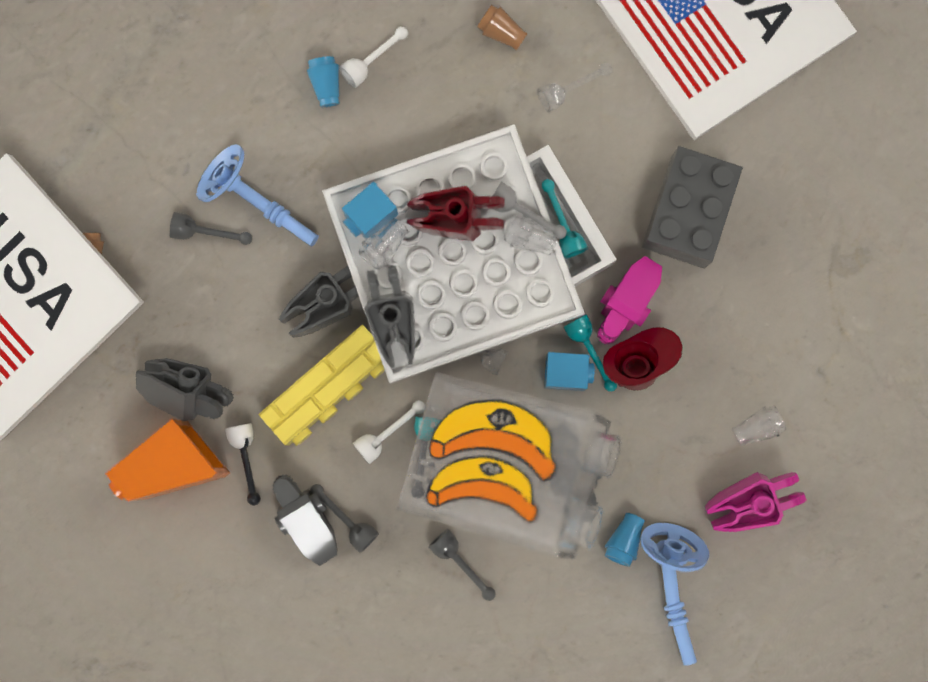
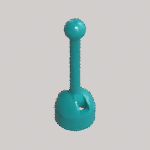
M545 179L541 187L543 191L548 193L560 225L566 228V236L559 240L564 259L575 257L588 250L587 243L580 233L569 229L554 192L555 183L551 179Z
M587 314L563 326L565 332L573 341L584 343L605 381L604 388L609 392L615 391L617 383L611 381L605 374L603 364L589 340L593 327Z

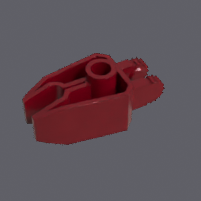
M466 185L424 193L407 202V206L413 211H430L428 216L424 218L406 220V223L411 227L430 235L474 241L481 235V230L504 229V220L497 217L481 218L482 209L505 207V198L500 196H477Z

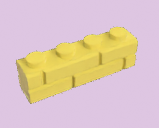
M362 324L259 413L262 420L284 445L289 446L292 443L296 446L300 445L312 434L309 430L312 425L318 420L322 424L328 421L338 411L335 405L344 398L348 401L352 400L364 389L361 383L370 375L375 379L385 371L373 335Z

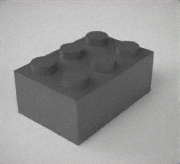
M678 146L671 156L642 248L703 269L713 262L743 167Z

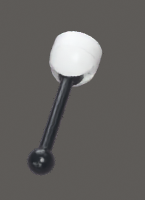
M252 423L225 428L229 444L239 449L249 490L247 502L252 506L258 505L261 497L255 490L247 447L251 445L254 439Z

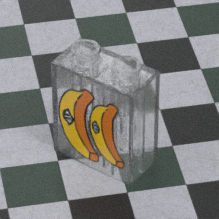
M435 372L397 509L554 557L575 559L578 546L591 549L598 536L602 519V508L590 504L597 475L610 478L614 472L620 452V436L610 434L611 421L596 412Z

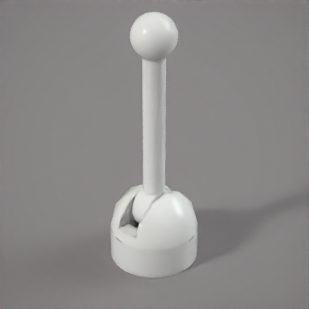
M398 27L394 36L363 61L351 58L339 67V70L345 80L354 88L363 83L368 74L367 65L398 40L406 39L408 36L407 29L405 27Z
M420 400L415 401L411 410L380 435L366 434L352 444L366 462L371 464L381 454V442L416 413H423L426 408L425 403Z

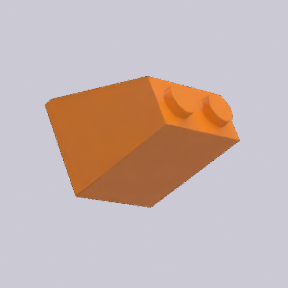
M171 419L105 474L111 481L108 484L109 488L119 499L123 500L125 498L127 501L150 499L225 478L230 472L188 421Z

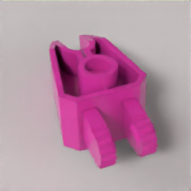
M644 256L631 265L617 287L610 285L600 301L605 304L600 314L606 318L598 329V341L609 345L620 336L624 329L629 331L635 324L639 327L642 326L651 312L647 305L661 283V265Z
M756 472L720 491L705 505L707 513L711 514L731 509V512L711 521L713 529L724 532H739L778 525L784 516L782 511L799 506L807 500L803 492H795L781 498H777L775 493L777 490L797 483L799 481L797 473L791 472L769 479L766 475Z

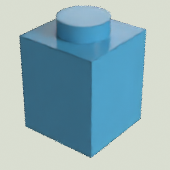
M374 181L342 208L346 217L343 223L355 237L361 234L367 241L398 216L397 207Z
M548 352L545 362L544 389L587 390L588 383L593 384L595 373L594 363H589V355Z

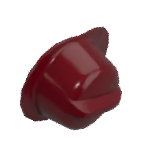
M652 327L643 330L609 348L603 359L604 372L619 387L634 391L644 390L653 385L657 377L667 373L677 365L682 357L683 350L680 337L672 330L664 327Z

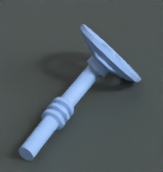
M237 144L231 145L213 159L199 181L197 187V197L199 200L210 202L222 195L226 190L228 192L234 191L262 211L264 218L269 219L271 223H275L279 228L283 226L309 246L315 245L319 239L316 233L290 216V211L279 205L278 202H270L241 181L239 172L244 160V149ZM239 156V161L235 160L234 157ZM209 192H213L214 195L209 196Z
M671 523L651 524L642 532L640 538L641 546L651 559L662 565L667 604L664 606V610L669 612L666 614L667 619H671L668 625L673 627L683 665H692L697 663L686 625L689 619L684 617L687 612L682 609L685 605L684 602H680L676 570L691 572L703 568L708 561L709 550L705 542L698 535L682 526ZM658 535H667V540H661L658 543H655L651 538ZM683 541L691 545L696 552H693L692 549ZM688 561L695 562V564L690 566H682L685 565Z

